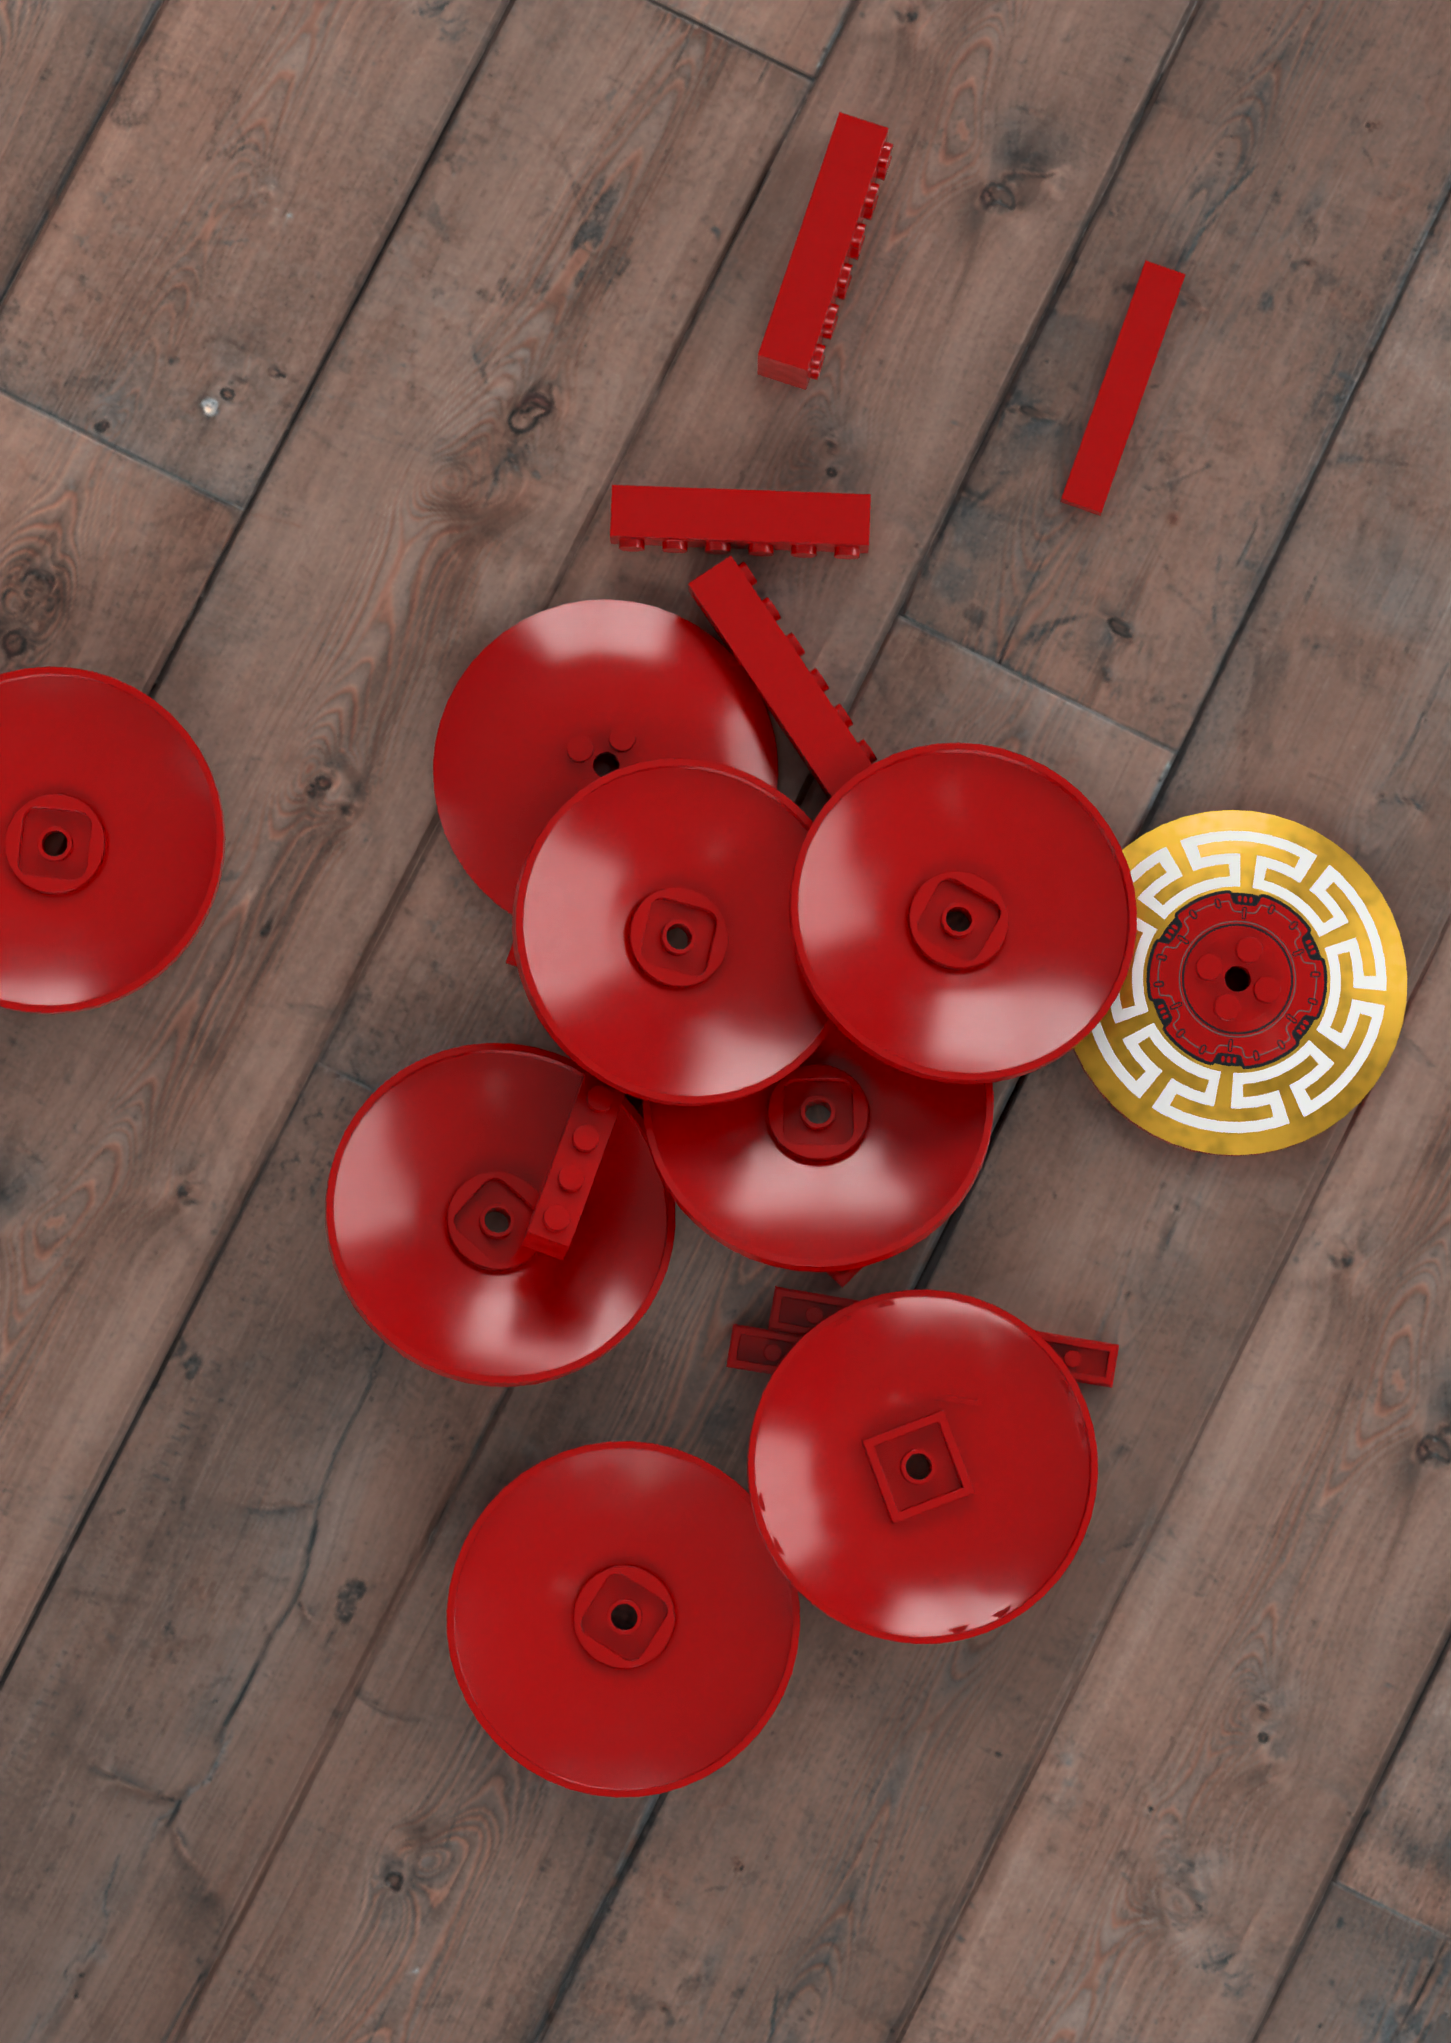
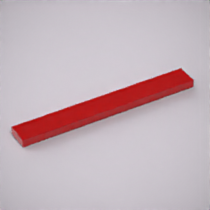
M775 1286L768 1330L804 1336L819 1322L859 1300ZM1036 1331L1063 1360L1076 1382L1109 1388L1113 1387L1119 1350L1118 1344Z

